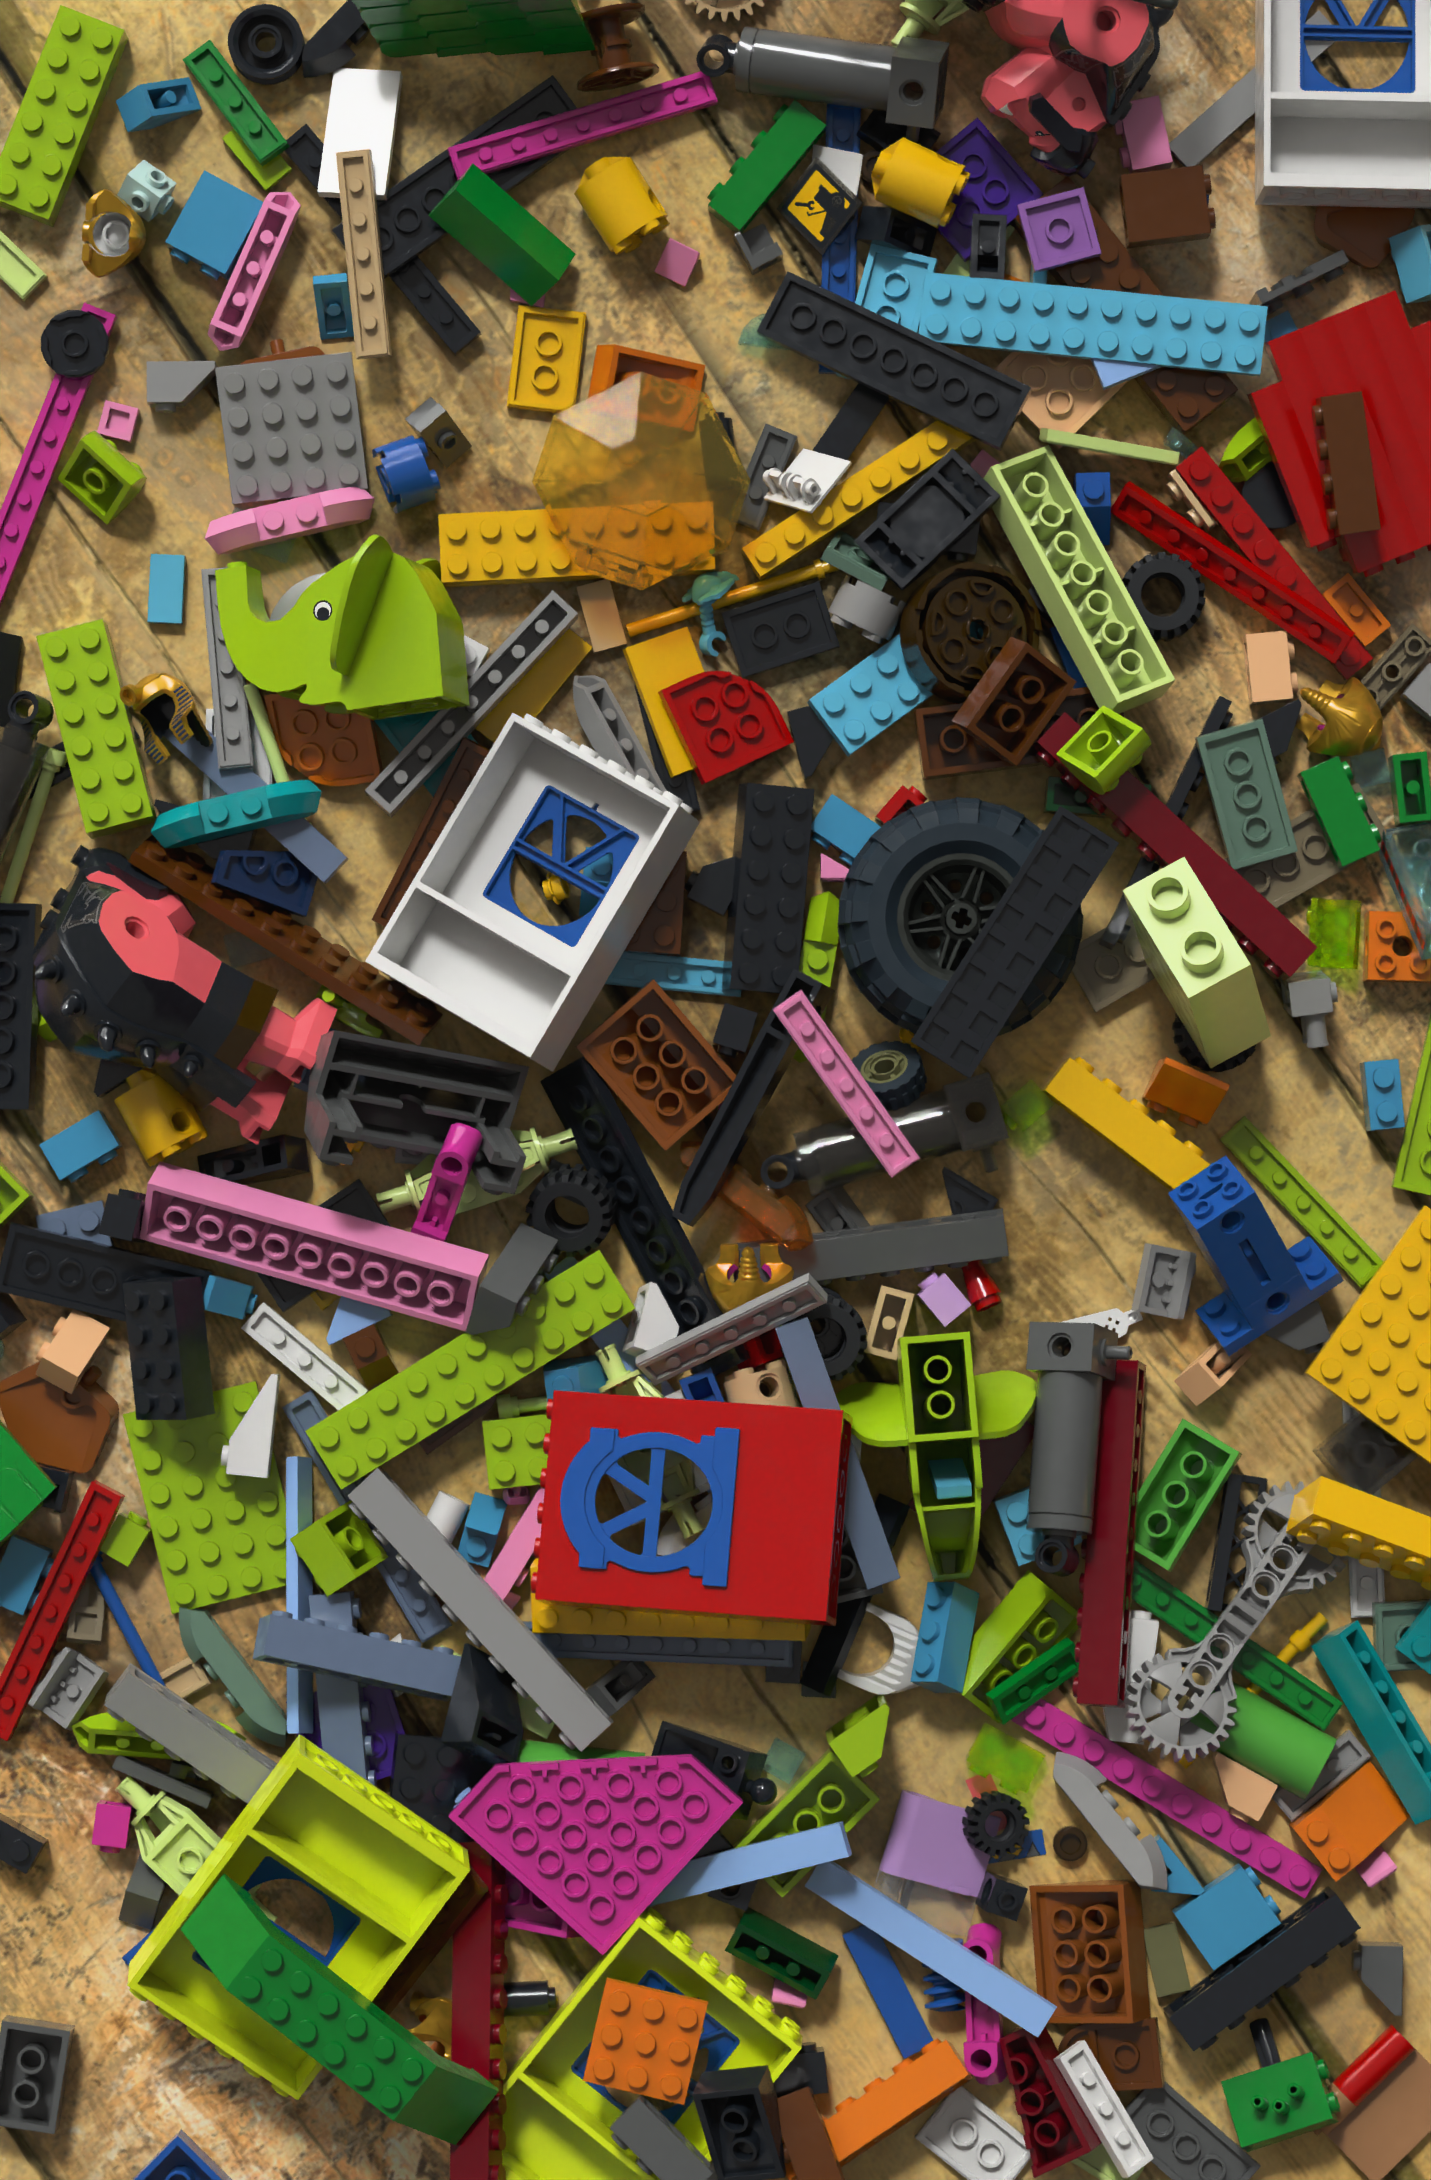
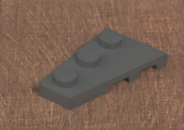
M1342 249L1306 267L1298 277L1289 275L1281 279L1271 287L1269 292L1266 287L1256 291L1249 304L1268 306L1267 315L1282 308L1284 306L1282 301L1294 295L1296 299H1299L1314 290L1312 285L1322 279L1329 283L1344 274L1342 269L1346 267L1349 260Z

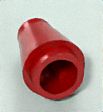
M980 1260L968 1262L967 1266L961 1267L969 1303L975 1307L977 1313L988 1310L1002 1302L999 1296L1002 1293Z

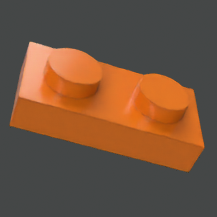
M1349 573L1322 594L1348 628L1355 632L1356 638L1364 647L1391 626L1389 621Z

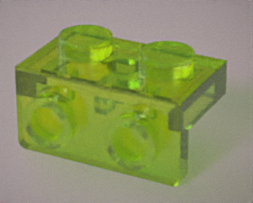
M1312 897L1311 905L1307 908L1306 920L1310 926L1309 939L1318 948L1308 957V966L1329 969H1358L1362 901Z
M984 1721L965 1759L971 1763L968 1769L984 1778H987L989 1773L1001 1779L999 1786L1017 1795L1019 1790L1025 1793L1029 1791V1785L1046 1755Z

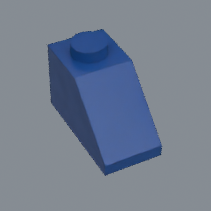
M1110 472L1075 473L1073 491L1103 546H1109L1111 521Z

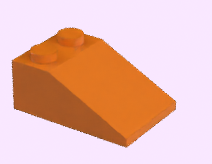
M616 344L597 345L585 412L623 421L694 432L705 365Z
M1165 1057L1158 1060L1142 1098L1149 1101L1147 1104L1148 1108L1162 1114H1166L1167 1110H1171L1180 1114L1178 1121L1197 1128L1199 1123L1203 1125L1209 1123L1230 1085Z
M1368 1760L1294 1822H1290L1289 1825L1330 1877L1337 1882L1369 1856L1410 1815L1398 1795L1370 1760Z

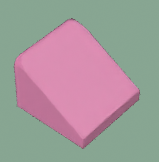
M669 238L654 272L685 287L700 258V253Z
M821 853L820 880L822 882H844L849 869Z
M1379 1845L1354 1868L1364 1883L1372 1888L1395 1872L1397 1866Z
M776 1978L774 1979L771 2000L774 2003L805 2008L806 1994Z

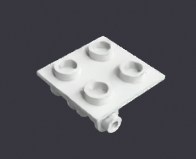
M803 448L784 473L777 468H771L764 472L763 481L770 490L764 499L812 514L852 463L848 460Z

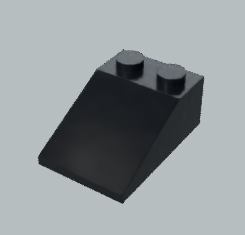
M768 2065L702 2072L692 2095L717 2179L767 2180L785 2178L786 2167L777 2095Z

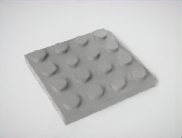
M352 352L215 367L232 504L307 496L346 487L368 489Z

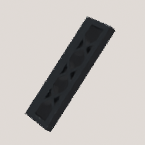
M1231 1473L1224 1484L1205 1601L1206 1609L1224 1611L1229 1605L1223 1603L1225 1586L1234 1581L1240 1589L1242 1584L1237 1578L1243 1573V1583L1245 1581L1246 1566L1235 1574L1228 1566L1230 1553L1238 1547L1242 1550L1241 1544L1250 1538L1245 1536L1239 1540L1234 1533L1236 1519L1243 1513L1247 1515L1250 1505L1254 1502L1252 1501L1247 1506H1244L1239 1499L1242 1482L1259 1484L1257 1498L1254 1500L1259 1502L1258 1496L1263 1491L1266 1492L1267 1478ZM1239 1505L1241 1507V1510L1237 1512ZM1234 1539L1236 1543L1232 1546V1540ZM1228 1572L1231 1577L1226 1580Z

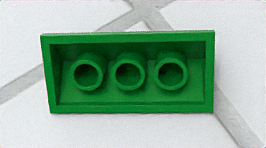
M473 163L428 215L530 306H533L559 281L576 255Z

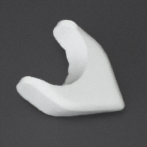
M868 1603L865 1610L882 1619L891 1629L893 1635L892 1653L881 1668L871 1673L857 1674L842 1669L839 1670L837 1677L878 1695L896 1694L919 1687V1685L910 1682L919 1631L906 1618L873 1603Z

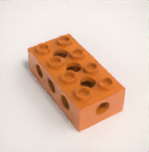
M1368 911L1364 913L1363 981L1431 983V955L1427 951V943L1431 939V913L1412 912L1425 942L1424 950H1422L1407 912ZM1396 938H1401L1407 943L1408 951L1405 956H1399L1393 951V942Z

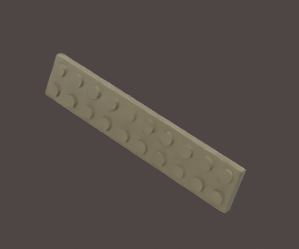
M1359 783L1353 784L1352 788L1355 794L1360 792L1366 802L1368 811L1364 812L1369 825L1375 824L1384 845L1392 842ZM1312 809L1290 821L1298 849L1297 852L1235 869L1275 908L1353 864L1338 868ZM1129 915L1125 923L1131 926L1122 945L1116 942L1115 946L1110 950L1099 944L1106 928L1080 942L1075 960L1076 963L1071 972L1095 1013L1155 978L1146 964L1131 915Z

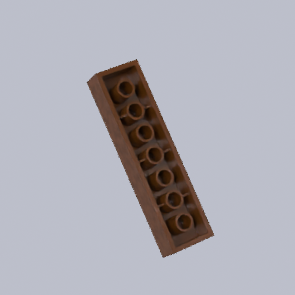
M1067 176L1040 198L1078 189V187ZM1088 201L1101 249V256L1048 269L1051 275L1061 286L1164 296ZM1017 215L1012 226L1025 241L1020 218ZM1161 367L1134 378L1181 438L1235 396L1238 388L1227 374L1219 372Z

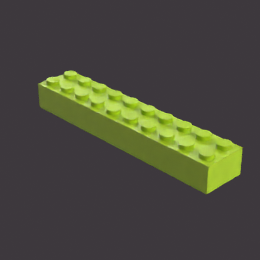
M600 1250L596 1251L544 1283L537 1295L531 1294L529 1296L531 1302L524 1316L517 1315L510 1327L474 1335L466 1332L307 1429L305 1431L340 1489H344L634 1310V1304Z

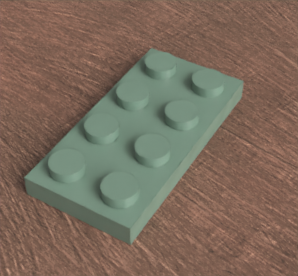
M1260 718L1195 737L1229 865L1235 870L1297 852L1296 841L1263 719Z

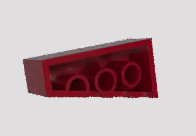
M1019 2026L999 2039L1009 2082L1013 2084L1017 2100L1015 2101L1017 2114L1021 2115L1025 2131L1023 2137L1026 2149H1029L1033 2163L1031 2166L1033 2177L1036 2178L1087 2154L1100 2145L1102 2142L1053 2060L1060 2054L1046 2026L1038 2038Z

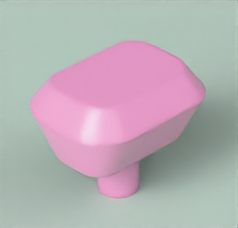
M527 1486L504 1488L503 1499L508 1505L527 1504L530 1500V1491Z

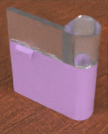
M902 1790L873 1888L938 1930L967 1937L976 1906L975 1902L985 1876L990 1855L976 1849L975 1846L967 1841L969 1836L964 1835L963 1828H967V1825L962 1823V1818L969 1816V1813L965 1811L966 1808L940 1802L916 1792ZM993 1815L987 1817L985 1830L988 1835H997L1001 1821L1000 1817Z

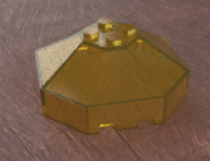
M639 372L553 416L532 483L577 570L642 591L672 575L679 576L730 549L751 480L707 393Z

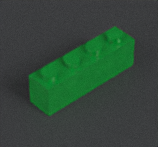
M796 100L789 107L786 104L780 107L772 118L775 124L768 133L762 130L750 145L754 150L746 159L741 156L729 170V173L732 174L725 185L719 182L707 197L711 201L708 204V211L735 233L740 231L742 234L811 151L813 145H816L826 132L827 125Z

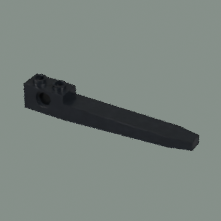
M795 968L758 1033L682 1180L672 1216L693 1227L715 1201L797 1049L801 1050L773 1009L799 990H802L821 1017L835 992L834 989Z

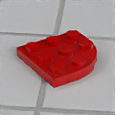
M707 671L699 673L658 692L701 785L794 742L777 705L770 695L752 680L748 681L740 676L731 674V672Z

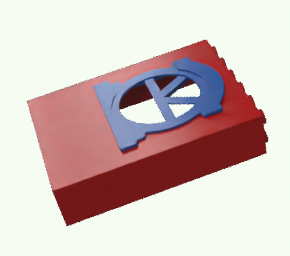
M554 1390L553 1399H548L546 1410L547 1419L551 1420L550 1433L545 1434L543 1451L544 1454H548L547 1468H542L540 1476V1487L545 1489L544 1503H539L537 1510V1522L542 1524L541 1537H536L534 1544V1557L538 1558V1570L532 1574L531 1593H535V1600L548 1605L836 1626L853 1421L849 1414L844 1410ZM651 1449L649 1486L618 1465V1460L634 1451ZM667 1449L686 1456L702 1470L711 1488L713 1504L706 1528L692 1544L676 1553L657 1556L665 1453ZM605 1474H608L647 1501L605 1523L599 1522L596 1512V1494L599 1483ZM646 1518L643 1552L641 1555L629 1552L612 1541L611 1535Z

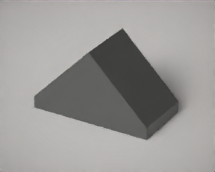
M141 1853L125 1891L119 1920L152 1930L167 1883L142 1860Z

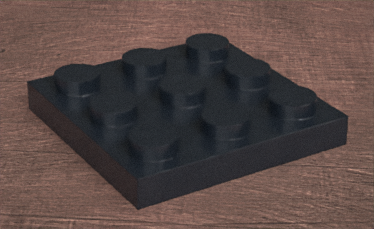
M395 1733L389 1796L457 1843L476 1842L448 1816L456 1805L455 1800L458 1795L468 1787L472 1789L494 1765H483L440 1742L441 1737Z

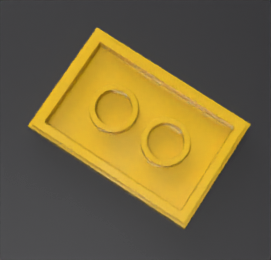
M518 305L507 408L575 416L586 323L585 312Z

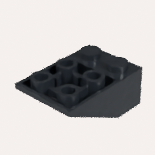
M466 1643L440 1742L483 1765L516 1762L524 1732L517 1691L512 1686L515 1679L507 1670L503 1673L499 1672L488 1659L490 1657L489 1654Z

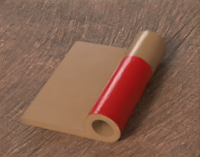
M1391 2024L1328 2086L1329 2093L1335 2092L1341 2111L1336 2113L1339 2122L1314 2130L1313 2132L1317 2136L1321 2132L1328 2136L1369 2180H1381L1431 2131V2064Z

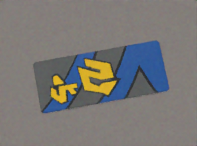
M1042 1829L1029 1831L1028 1836L1022 1834L1020 1838L1024 1841L1022 1846L1015 1845L1016 1851L1012 1854L1006 1851V1856L990 1855L988 1864L1045 1855L1046 1850Z

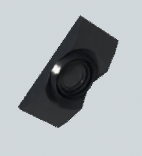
M951 449L854 540V544L901 590H904L929 570L952 544L970 531L1000 498V495L954 449Z

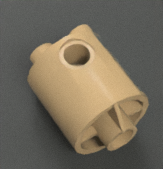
M785 1359L767 1363L764 1367L756 1369V1373L753 1367H749L724 1377L725 1383L723 1385L728 1402L800 1407L793 1378Z

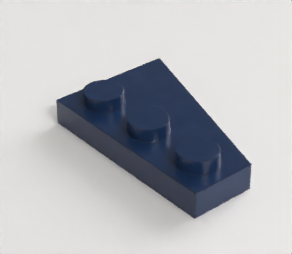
M222 850L218 856L211 884L299 917H306L318 877L290 851Z

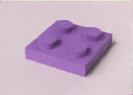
M1084 187L1017 205L1034 273L1101 256V249Z

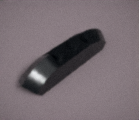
M347 0L303 46L302 65L304 78L317 77L333 72L356 56L350 46L353 43L356 46L359 45L368 36L370 30L361 18L360 12L352 0Z

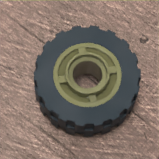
M883 1041L879 1044L870 1045L865 1050L863 1049L851 1060L887 1111H896L904 1106H909L911 1102L920 1097L921 1092H924L926 1088L927 1077L921 1056L915 1047H911V1044L901 1043L900 1041Z

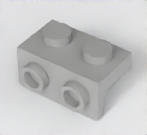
M1145 1243L1131 1310L1183 1320L1189 1306L1188 1295L1191 1280L1196 1272V1253Z
M65 1647L53 1658L51 1668L45 1678L34 1687L28 1705L34 1709L41 1710L62 1727L72 1731L71 1726L79 1721L110 1673L80 1651Z

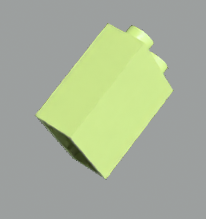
M1185 857L1123 890L1146 964L1210 1069L1271 1036L1251 964Z

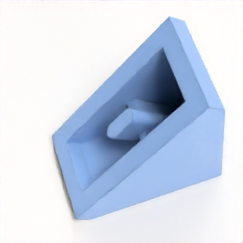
M341 1296L326 1340L329 1345L334 1344L393 1314L391 1310Z

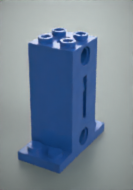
M1226 1155L1168 1193L1224 1291L1195 1311L1228 1356L1344 1281L1336 1267L1310 1236L1287 1250L1256 1192Z

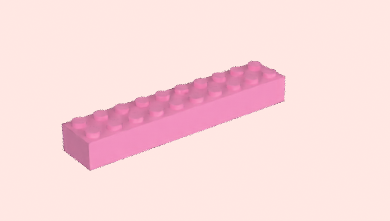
M164 1162L159 1163L147 1185L139 1238L462 1331L467 1329L479 1286L485 1278L489 1254Z

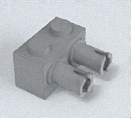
M1321 970L1294 973L1285 981L1280 977L1284 1010L1292 1017L1300 1016L1303 1034L1302 1042L1307 1043L1308 1048L1328 1046L1325 1015L1328 1012H1333L1332 1003L1338 1002L1336 983L1332 982L1331 978Z

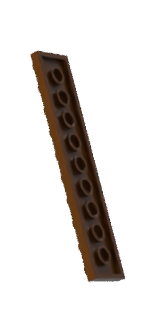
M151 835L134 850L128 860L129 863L418 1046L441 1019L443 1014L437 1011L433 1003L426 999H418L409 993L402 983L388 980L379 974L378 969L352 957L345 947L328 942L321 937V934L315 928L307 925L303 926L292 919V915L289 912L211 884L215 869L205 864V860L198 854L186 852L180 847L164 848Z

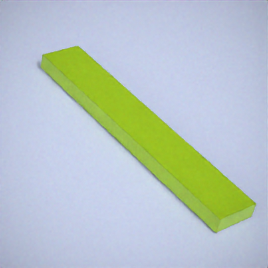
M1246 1116L1242 1117L1219 1140L1360 1288H1363L1383 1263L1382 1259Z

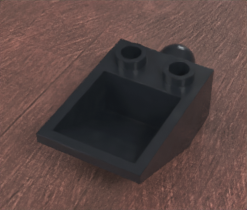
M662 1721L651 1756L692 1754L743 1800L742 1805L730 1818L747 1820L753 1801L759 1805H768L775 1800L777 1796L775 1783L771 1779L760 1778L768 1754L725 1739Z

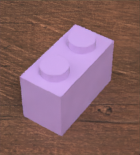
M932 1272L918 1284L921 1291L916 1294L917 1297L943 1327H946L971 1306L969 1301L945 1273L937 1276L935 1272Z

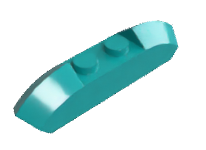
M295 780L202 800L158 815L151 833L164 848H179L301 819L317 812L322 791L310 780Z

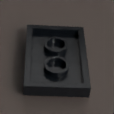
M819 581L721 613L742 678L840 648Z

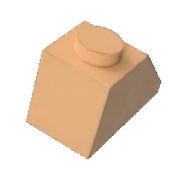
M1216 1340L1190 1363L1174 1382L1197 1407L1218 1391L1252 1354L1244 1346L1228 1356Z
M1217 1751L1213 1752L1212 1759L1224 1800L1232 1807L1230 1814L1248 1823L1250 1817L1259 1822L1278 1785Z

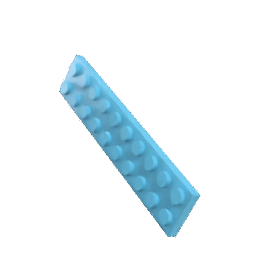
M925 272L919 334L942 345L1081 359L1095 358L1260 377L1268 306L991 278H970V276Z

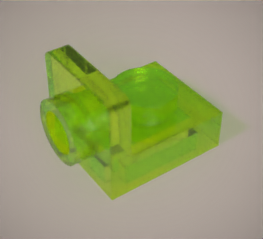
M1031 1079L1000 1106L1004 1111L1000 1117L1013 1132L1017 1128L1024 1132L1047 1112L1054 1103Z

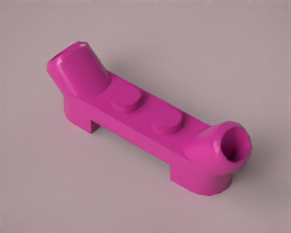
M455 1123L450 1126L443 1146L435 1160L431 1172L432 1175L411 1233L443 1242L447 1241L475 1157L483 1140L481 1132L462 1123Z
M988 1923L972 1925L968 1930L966 1943L963 1946L1000 1969L1001 1930L995 1925ZM965 1991L967 2041L963 2043L965 2066L975 2076L978 2083L983 2085L999 2084L1008 2075L999 2041L1003 2037V2015Z

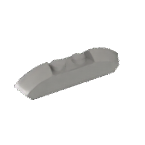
M596 675L574 676L573 699L579 722L595 752L606 761L610 759L627 769V772L635 777L639 775L653 783L654 787L664 792L666 789L606 680Z
M1056 1752L1053 1770L1055 1782L1137 1885L1142 1889L1167 1890L1166 1865L1157 1842L1151 1834L1139 1841L1136 1836L1141 1832L1129 1817H1126L1124 1820L1121 1819L1114 1810L1119 1804L1106 1789L1102 1793L1098 1790L1107 1780L1105 1776L1081 1758L1063 1752Z

